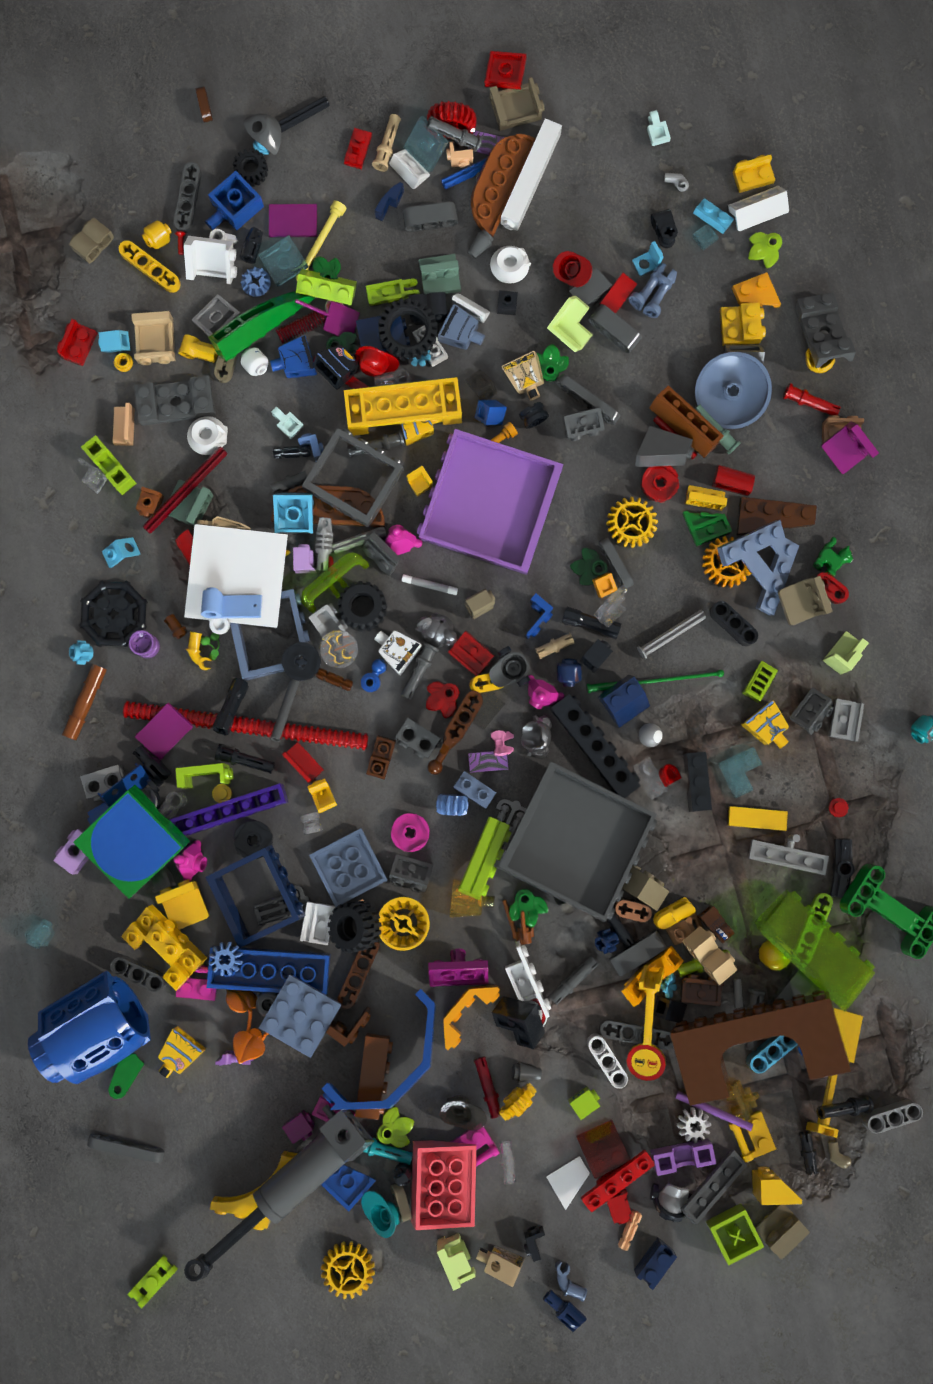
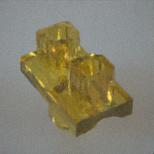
M736 1080L731 1086L730 1097L726 1098V1100L737 1099L739 1105L732 1106L731 1113L748 1121L751 1120V1115L753 1114L752 1108L757 1107L755 1100L760 1096L758 1092H751L750 1087L743 1089L740 1080Z

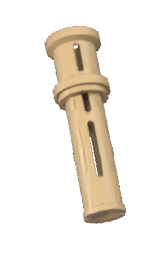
M396 114L389 116L382 143L377 147V156L372 162V166L382 172L388 170V161L393 154L392 145L401 118Z

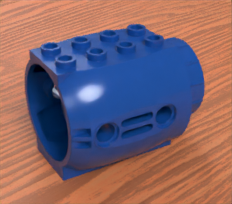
M105 971L38 1012V1031L28 1038V1050L36 1068L48 1081L57 1083L65 1078L73 1084H80L88 1078L116 1065L151 1040L148 1014L129 985L121 978L112 976L108 971Z

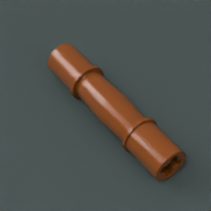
M92 664L87 678L83 682L85 685L76 701L72 715H69L68 722L62 733L63 736L77 741L80 731L86 722L84 720L92 706L97 690L100 689L107 669Z

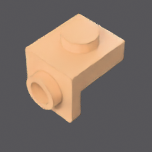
M453 141L449 142V149H446L447 161L451 160V168H466L473 164V149L454 151Z

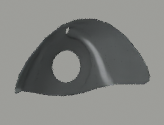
M260 113L243 120L250 136L273 155H276L281 143V127L279 122L271 115ZM260 121L262 123L261 131L253 132L252 126L254 122Z

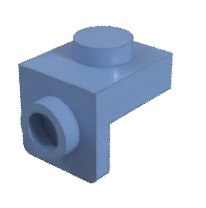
M307 433L298 438L300 447L311 445L314 459L317 462L324 447L322 443L318 442L316 434Z

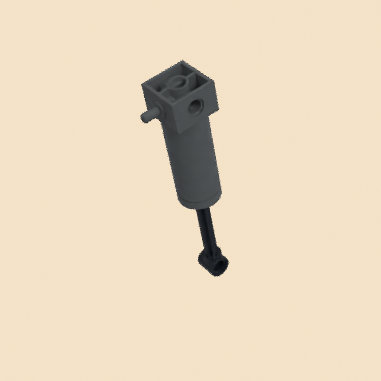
M329 1104L323 1107L322 1110L330 1120L320 1128L321 1133L253 1193L258 1207L206 1254L201 1253L196 1259L190 1260L185 1265L184 1274L189 1281H198L207 1277L213 1268L212 1264L263 1218L267 1217L273 1223L278 1224L348 1161L356 1159L374 1142L351 1110H340L336 1114L333 1110H330ZM346 1131L349 1133L348 1140L345 1137ZM196 1264L201 1268L199 1275L194 1271Z

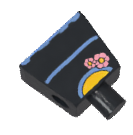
M339 345L320 351L316 354L313 367L338 390L356 373L359 365L355 355L356 350L349 353L343 346Z

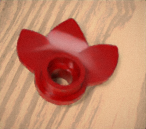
M439 681L430 683L426 687L431 694L426 701V709L431 711L441 710L444 718L450 717L457 708L456 700L460 694L459 688L453 683L443 684ZM448 689L452 691V696L447 695Z

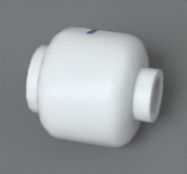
M247 348L241 355V365L250 375L258 376L266 372L269 361L260 349Z

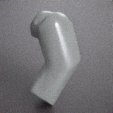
M665 173L664 182L673 183L681 192L688 189L689 183L682 174Z

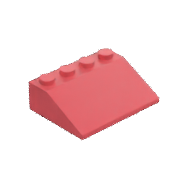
M434 1140L413 1141L411 1223L415 1230L474 1227L476 1144Z

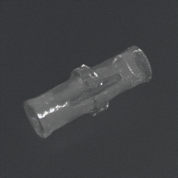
M500 1141V1165L503 1169L504 1184H513L517 1181L514 1169L516 1160L513 1158L512 1141Z

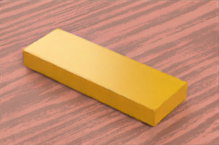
M729 806L727 826L787 831L788 811Z

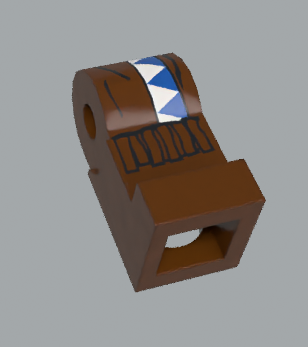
M708 906L698 915V918L722 944L735 934L714 906Z

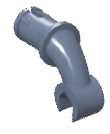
M560 1260L557 1261L555 1270L563 1295L572 1296L583 1302L587 1295V1288L571 1283V1280L567 1279L570 1266L566 1263L565 1269L561 1271L560 1266L562 1262Z

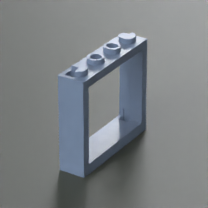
M294 589L282 591L281 599L290 598L299 642L307 643L310 641L308 630L304 631L303 623H306L304 612H300L299 605L302 604L299 593L296 594ZM230 623L242 679L247 681L285 672L282 664L251 671L241 624ZM303 657V659L296 660V663L299 664V667H302L304 664H307V661Z

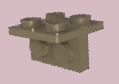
M777 1205L755 1226L759 1236L780 1259L789 1254L810 1233L786 1205Z

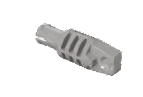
M319 518L315 541V551L318 553L316 570H322L323 563V571H328L329 554L332 552L333 543L331 518Z

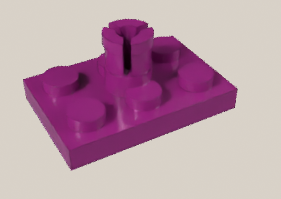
M457 948L455 951L451 950V962L436 960L428 963L430 987L487 985L488 960L474 959L473 961H465L466 951L464 949Z

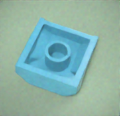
M278 493L273 495L275 533H313V494Z

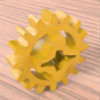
M527 1083L521 1088H514L503 1100L505 1105L499 1111L501 1117L506 1121L511 1117L521 1116L532 1105L531 1098L535 1096L536 1089L531 1083Z

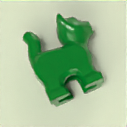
M832 537L830 542L824 545L813 563V567L819 571L823 564L827 566L825 572L833 577L843 564L853 561L852 551L849 549L850 546L841 549L838 555L831 549L836 544L837 539L835 537Z

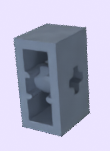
M465 771L453 787L484 809L487 808L497 793Z

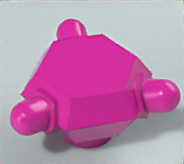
M393 525L389 528L385 543L397 555L410 552L413 547L420 548L422 546V541L403 528L402 525Z
M528 675L530 681L527 682L528 695L530 697L529 703L533 707L542 709L543 706H550L565 698L564 694L557 692L551 684L544 680H537L533 675Z
M195 840L193 844L183 848L173 859L184 881L189 879L191 882L195 874L203 872L207 866V858L202 855L201 841Z

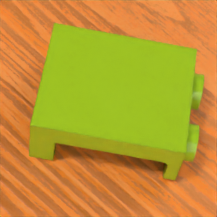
M224 763L176 768L177 788H193L192 777L220 774V783L231 784V780L234 778L233 769Z

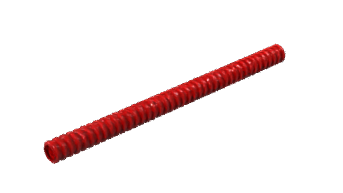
M126 701L123 707L124 718L130 716L131 719L136 717L138 720L142 718V720L148 719V721H151L164 706H154L153 704L148 706L147 703L142 705L140 702L136 704V702L130 703V701ZM174 707L196 728H199V726L201 728L207 727V729L213 728L212 726L219 714L216 713L214 715L212 712L207 714L206 711L202 713L199 710L196 712L195 710L190 711L183 708L178 710L177 707ZM235 716L231 732L237 731V733L243 732V734L249 733V735L254 733L256 736L261 734L262 737L265 735L270 737L275 723L272 720L267 722L265 719L261 721V719L255 720V718H251L250 720L248 717L243 719L242 716L239 718ZM290 723L285 724L280 738L284 737L285 740L291 738L292 741L296 739L297 741L302 740L309 743L313 741L315 744L320 742L321 745L326 743L328 746L332 744V746L338 745V747L344 746V748L350 746L351 749L356 747L357 750L359 748L365 750L368 743L367 733L362 735L360 732L358 734L355 732L350 733L349 731L344 732L343 730L338 732L337 729L332 731L330 728L328 730L326 728L320 729V727L314 728V726L309 728L308 725L302 727L301 724L296 726L294 723L293 725H290Z

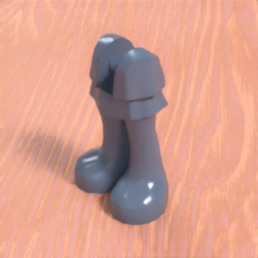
M661 263L653 270L654 272L650 274L649 281L640 293L633 292L628 298L630 304L636 310L641 311L655 286L659 287L653 298L643 309V313L651 318H657L660 315L661 307L659 304L665 293L675 283L677 271L672 269L667 277L662 275L667 266L664 263Z

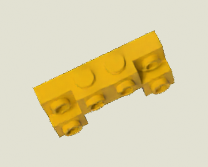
M153 904L146 907L137 920L132 922L121 936L134 950L146 941L171 966L162 978L175 990L180 989L186 980L207 959L189 940L188 936L179 931L175 924L168 920Z

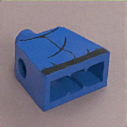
M305 335L278 348L280 358L270 361L273 372L284 369L287 378L317 375L316 369L313 367V359Z

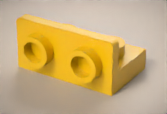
M760 155L755 159L749 161L741 160L736 164L733 176L739 193L774 184L775 177L770 164L772 160L771 155Z
M689 485L685 504L722 511L726 507L727 498H725V492Z

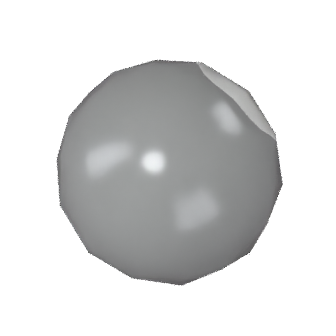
M647 723L640 728L638 737L644 746L655 747L661 742L663 733L658 725Z

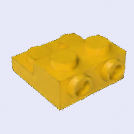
M741 303L737 307L720 308L722 346L760 344L766 334L765 326L761 325V319H764V308H760V303Z

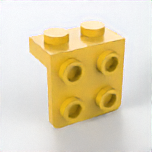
M189 879L178 883V888L173 890L171 887L160 890V895L155 897L157 904H163L168 920H171L178 930L209 917V912L197 881L190 882Z

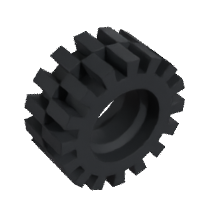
M250 148V152H247V149H243V154L240 151L238 152L239 157H234L233 169L248 184L250 183L252 187H255L254 183H257L259 186L261 184L260 180L264 182L265 177L268 175L266 160L258 150L254 152L253 148ZM248 163H256L258 167L256 171L247 173L244 171V166Z

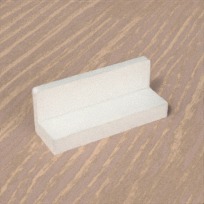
M776 186L729 204L728 209L735 216L737 230L742 231L788 213L787 191L780 186Z

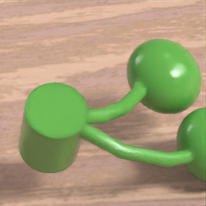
M214 632L210 635V638L204 636L200 641L202 645H210L213 648L209 655L211 660L217 658L220 647L219 634ZM210 639L218 642L217 649L210 644Z

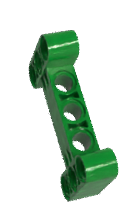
M874 864L863 865L840 901L841 911L858 917L869 907L906 933L901 943L903 954L915 959L923 958L933 943V906H925L917 915L879 888L885 878V871L882 867ZM874 869L875 874L871 877V871ZM864 886V892L861 894V887ZM854 903V908L850 910V905Z

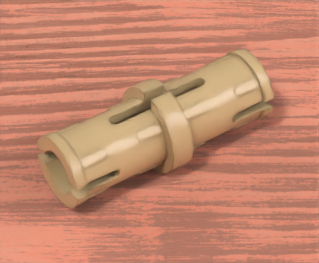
M570 632L555 640L553 638L549 643L535 648L539 659L554 652L558 653L560 649L575 644Z

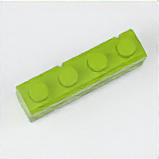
M488 817L459 886V892L477 900H480L481 896H486L490 887L486 885L489 877L493 879L497 870L494 867L496 859L501 860L504 849H501L504 842L508 843L512 833L509 831V824Z

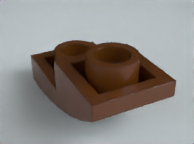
M377 736L368 765L367 775L385 780L396 740Z

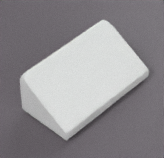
M407 149L393 154L389 163L390 166L412 189L417 188L430 176Z
M455 294L452 297V306L453 304L457 305L481 323H484L490 314V311L461 294Z

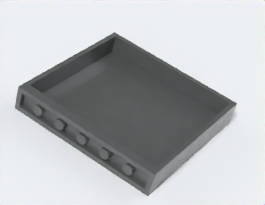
M550 762L498 869L605 922L607 919L610 920L615 912L613 905L615 901H620L624 893L621 890L624 883L628 884L632 873H630L632 865L636 866L641 857L638 853L641 847L645 848L649 840L646 837L649 830L653 831L656 826L657 820H655L657 814Z

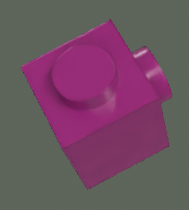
M302 1110L285 1122L282 1129L292 1144L300 1139L306 1140L313 1134L312 1130L315 1127L313 1124L315 1120L309 1112L306 1113L305 1110Z

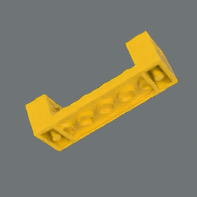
M457 377L344 390L348 430L353 436L369 434L368 427L436 419H443V425L462 423Z

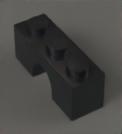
M706 752L683 754L684 770L689 783V791L687 793L689 812L712 810Z

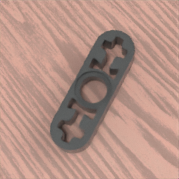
M606 537L599 541V547L622 588L625 590L634 585L631 576L609 538Z

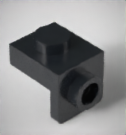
M532 1226L524 1233L527 1243L524 1244L527 1256H531L533 1262L541 1260L535 1239L545 1236L543 1226Z

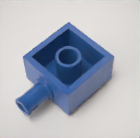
M234 171L208 194L211 204L217 211L205 220V223L211 230H214L225 220L237 231L264 207L261 196L237 171Z

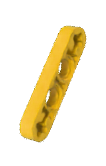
M123 241L120 243L119 252L126 261L166 291L174 293L180 289V280L173 272L133 242ZM125 249H131L135 254L134 257L131 253L125 252ZM141 257L147 258L145 265L138 264V260ZM155 268L162 270L159 276L152 275V271ZM165 277H167V279L171 282L174 281L175 285H169L168 282L165 280Z

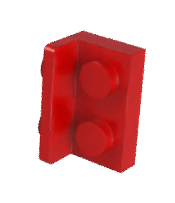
M71 319L70 323L65 327L63 339L58 343L57 353L63 359L83 366L98 333L96 330L78 324L76 320Z

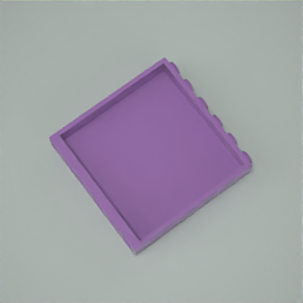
M455 429L453 434H449L447 440L449 448L447 452H443L441 458L443 466L441 470H437L435 476L437 484L435 488H431L429 494L431 501L429 505L425 506L423 516H425L424 522L418 526L417 534H419V539L527 575L563 464Z

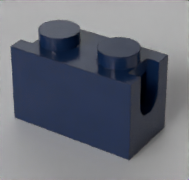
M657 1237L634 1268L637 1278L640 1280L644 1279L653 1290L676 1260L677 1256L674 1250Z

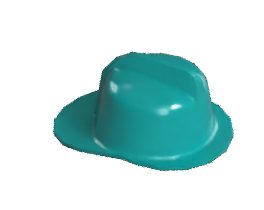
M375 1191L366 1192L361 1200L365 1215L379 1236L383 1238L392 1236L395 1227L400 1223V1214L397 1206L392 1202L385 1201Z

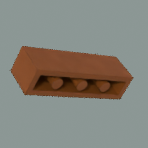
M669 385L656 396L649 407L678 435L693 439L692 448L703 458L715 449L724 437L721 432Z
M366 1034L357 1102L382 1101V1095L387 1093L388 1082H384L385 1074H389L390 1062H387L388 1054H392L393 1042H389L390 1036ZM356 1109L355 1117L379 1120L380 1114H384V1109Z

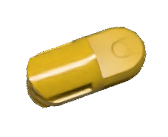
M683 897L655 913L653 921L659 929L664 930L693 915L696 909L687 897Z

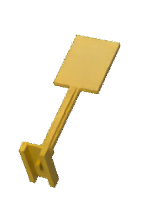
M834 1008L849 1062L854 1063L863 1016ZM837 1075L828 1076L822 1106L832 1104ZM818 1117L817 1123L807 1122L806 1130L837 1138L839 1131L829 1126L831 1117L825 1119Z

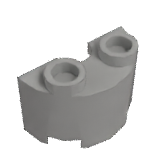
M332 603L324 605L308 616V618L324 641H326L329 635L336 633L332 639L336 643V635L342 632L343 636H347L348 633L345 629L348 627L342 618L337 619L335 616L337 611Z

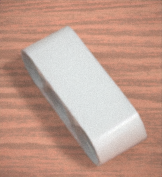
M597 1033L591 1034L587 1039V1046L610 1083L615 1088L625 1087L628 1082L627 1074L601 1035ZM593 1040H601V1046L599 1048H592L591 1043ZM606 1056L612 1057V1062L609 1065L602 1064V1060ZM617 1073L623 1074L620 1082L613 1081V1077Z

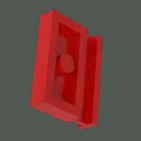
M467 631L462 634L448 651L451 656L475 676L480 675L495 656Z

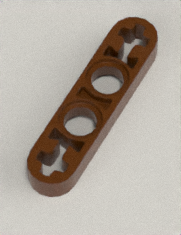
M379 940L374 943L376 949L372 948L369 953L373 955L372 958L366 954H361L362 951H358L338 996L341 1008L349 1009L355 1004L379 950ZM360 958L368 960L367 968L361 969L358 966L357 962ZM352 976L359 977V986L353 987L350 985L349 980ZM345 987L349 988L350 990L357 991L356 994H354L353 992L351 993L350 1000H352V1003L348 1002L347 1005H345L343 1003L344 1000L341 999L342 996L345 997L349 991L345 990Z

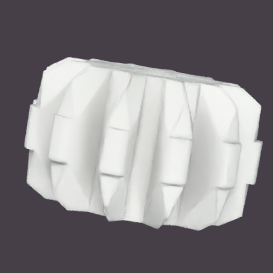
M694 1107L690 1108V1113L686 1109L683 1110L685 1116H678V1119L682 1121L677 1123V1127L681 1129L679 1134L681 1136L685 1135L686 1141H690L692 1138L694 1143H697L698 1137L702 1141L705 1140L703 1133L710 1134V1131L707 1129V1127L711 1126V1123L707 1121L709 1116L703 1114L701 1109L695 1111ZM691 1123H693V1124L697 1123L698 1126H697V1127H695V1126L691 1127L690 1124H691Z

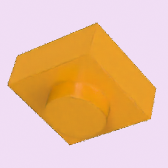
M610 572L592 580L599 598H603L618 590Z

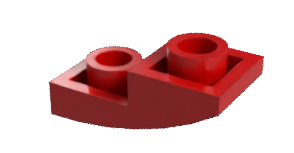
M622 273L600 304L607 306L616 314L637 283Z

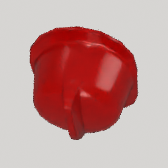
M565 251L560 253L554 260L553 273L560 281L573 287H581L591 278L592 265L585 257L571 251Z
M362 346L356 351L355 355L360 369L368 376L375 377L384 373H391L399 367V360L395 356L375 347Z

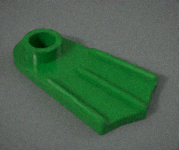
M131 1054L118 1063L108 1089L109 1095L112 1098L120 1099L124 1097L144 1066V1062L140 1060L137 1054ZM116 1086L121 1087L122 1090L120 1093H117L115 1091Z

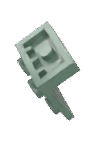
M178 480L171 496L181 487V485L185 481ZM196 487L169 516L194 527L197 524V520H202L214 495L205 487H202V489Z

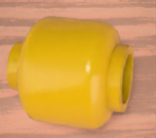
M157 220L144 227L142 237L149 248L159 249L170 242L171 230L166 223L163 224Z

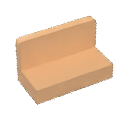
M125 403V407H114V445L133 446L135 409L130 403Z

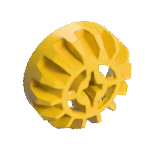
M396 897L388 901L381 908L379 922H381L382 926L379 927V930H381V935L379 936L387 946L395 950L406 951L419 946L424 941L429 931L430 920L427 910L419 901L411 897ZM400 909H408L410 910V913L408 915H399L396 911ZM413 913L417 918V927L412 925V918L410 916ZM391 919H392L393 921H395V922H394V926H395V928H396V931H395V932L392 930L391 925H390V920H391ZM407 919L408 927L403 926L401 928L398 920ZM398 932H401V933L408 932V933H410V935H408V936H399V935H397V933H398Z

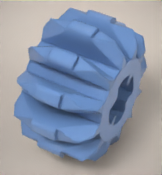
M457 794L438 795L436 801L437 813L453 816L467 814L469 806L467 796Z
M221 942L219 945L220 949L214 946L213 951L215 953L209 954V957L214 959L209 962V965L216 964V967L213 969L214 973L221 969L220 976H224L225 971H227L228 976H231L233 973L232 969L236 972L239 970L236 964H243L242 960L237 959V957L243 955V952L236 954L235 951L238 950V945L231 949L232 942H228L226 947L224 942ZM228 954L230 956L228 960H231L230 963L228 961L224 963L222 955L226 956Z

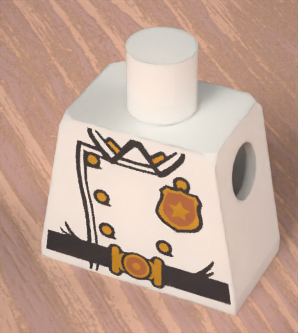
M380 631L374 639L382 645L378 651L379 654L400 676L422 649L420 643L397 631H393L390 637L383 631Z

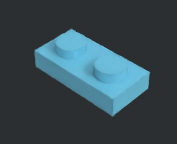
M705 198L693 212V214L722 234H724L734 218Z

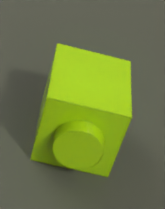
M588 1086L568 1099L569 1104L580 1120L600 1107L598 1102L600 1097L594 1089L590 1091Z

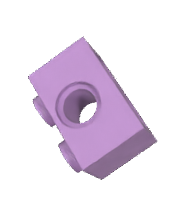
M84 829L73 830L67 837L69 841L65 846H61L55 853L56 858L53 860L72 875L78 874L89 859L80 849L77 856L72 852L75 846L73 842L85 831Z

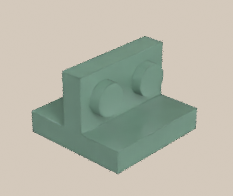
M455 254L419 259L424 294L461 292L459 266Z

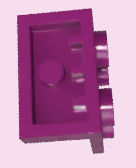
M852 421L821 445V448L842 474L849 471L867 455L874 458L879 454L858 424Z

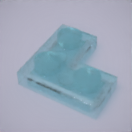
M754 747L718 763L734 798L753 790L745 772L762 765Z

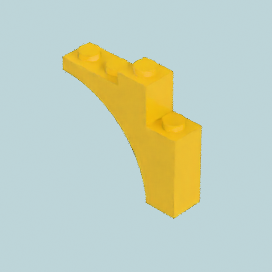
M283 1151L278 1167L269 1179L298 1153ZM261 1186L239 1196H215L211 1201L210 1210H214L216 1214L220 1215L230 1213L234 1214L237 1218H246L258 1207L253 1193ZM267 1217L263 1218L253 1229H267L270 1220Z

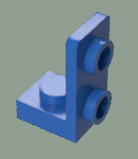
M536 593L530 600V603H532L531 607L536 612L544 614L525 636L527 639L531 636L535 637L541 630L539 628L543 621L547 623L553 616L551 613L553 607Z

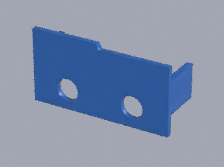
M135 763V769L102 795L98 793L101 800L109 808L132 786L136 785L141 790L148 785L146 781L149 777L141 765ZM136 774V778L131 780L130 777ZM118 789V792L112 795V791Z

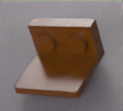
M366 1007L350 1031L346 1030L347 1026L338 1020L336 1023L333 1020L326 1033L344 1047L348 1043L352 1044L358 1036V1028L360 1026L364 1028L370 1020V1008Z

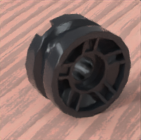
M534 403V406H528L520 412L519 416L521 420H524L526 429L541 424L549 417L548 412L544 411L543 403Z

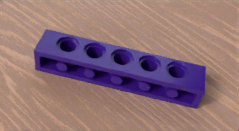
M280 783L170 819V821L185 836L289 803L284 786Z

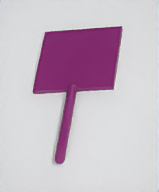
M295 300V303L326 316L323 327L324 331L338 337L343 332H355L356 320H358L360 312L334 301L330 302L328 312H325L303 301Z

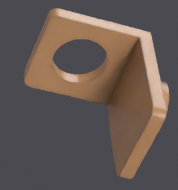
M696 913L666 929L674 945L683 943V940L696 930L692 925V920L696 922L697 928L701 926L704 929Z

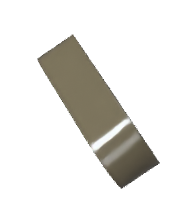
M218 355L214 375L219 382L227 383L231 380L237 362V355L235 358L228 360L227 363ZM224 367H226L225 371L227 375L221 377L219 372H223Z
M397 1183L390 1185L394 1203L399 1210L400 1221L403 1223L411 1220L412 1215L403 1186L399 1187Z

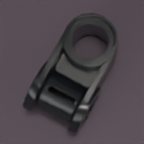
M666 209L651 214V224L659 244L663 248L672 247L678 230L671 210Z

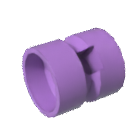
M137 631L129 639L131 651L140 657L152 658L159 652L160 643L158 639L147 631Z

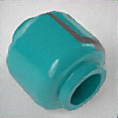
M921 715L912 724L911 736L917 742L923 744L930 743L933 740L932 715Z

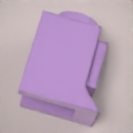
M300 544L298 547H293V570L295 573H317L312 567L314 566V552L310 549V545Z

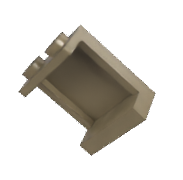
M533 77L528 79L527 84L521 86V90L506 89L498 91L497 86L490 88L489 98L499 131L542 120V112L545 111L543 100H539V87L537 83H534Z

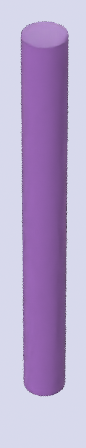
M678 1091L676 1099L689 1104L687 1095ZM707 1103L691 1105L750 1132L752 1130V1123Z

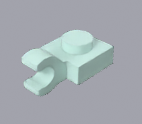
M657 110L649 112L648 121L650 125L647 127L651 145L655 146L670 142L671 137L666 121L660 122Z
M278 407L271 411L272 415L280 421L277 427L290 439L304 427V424L291 412L285 415Z

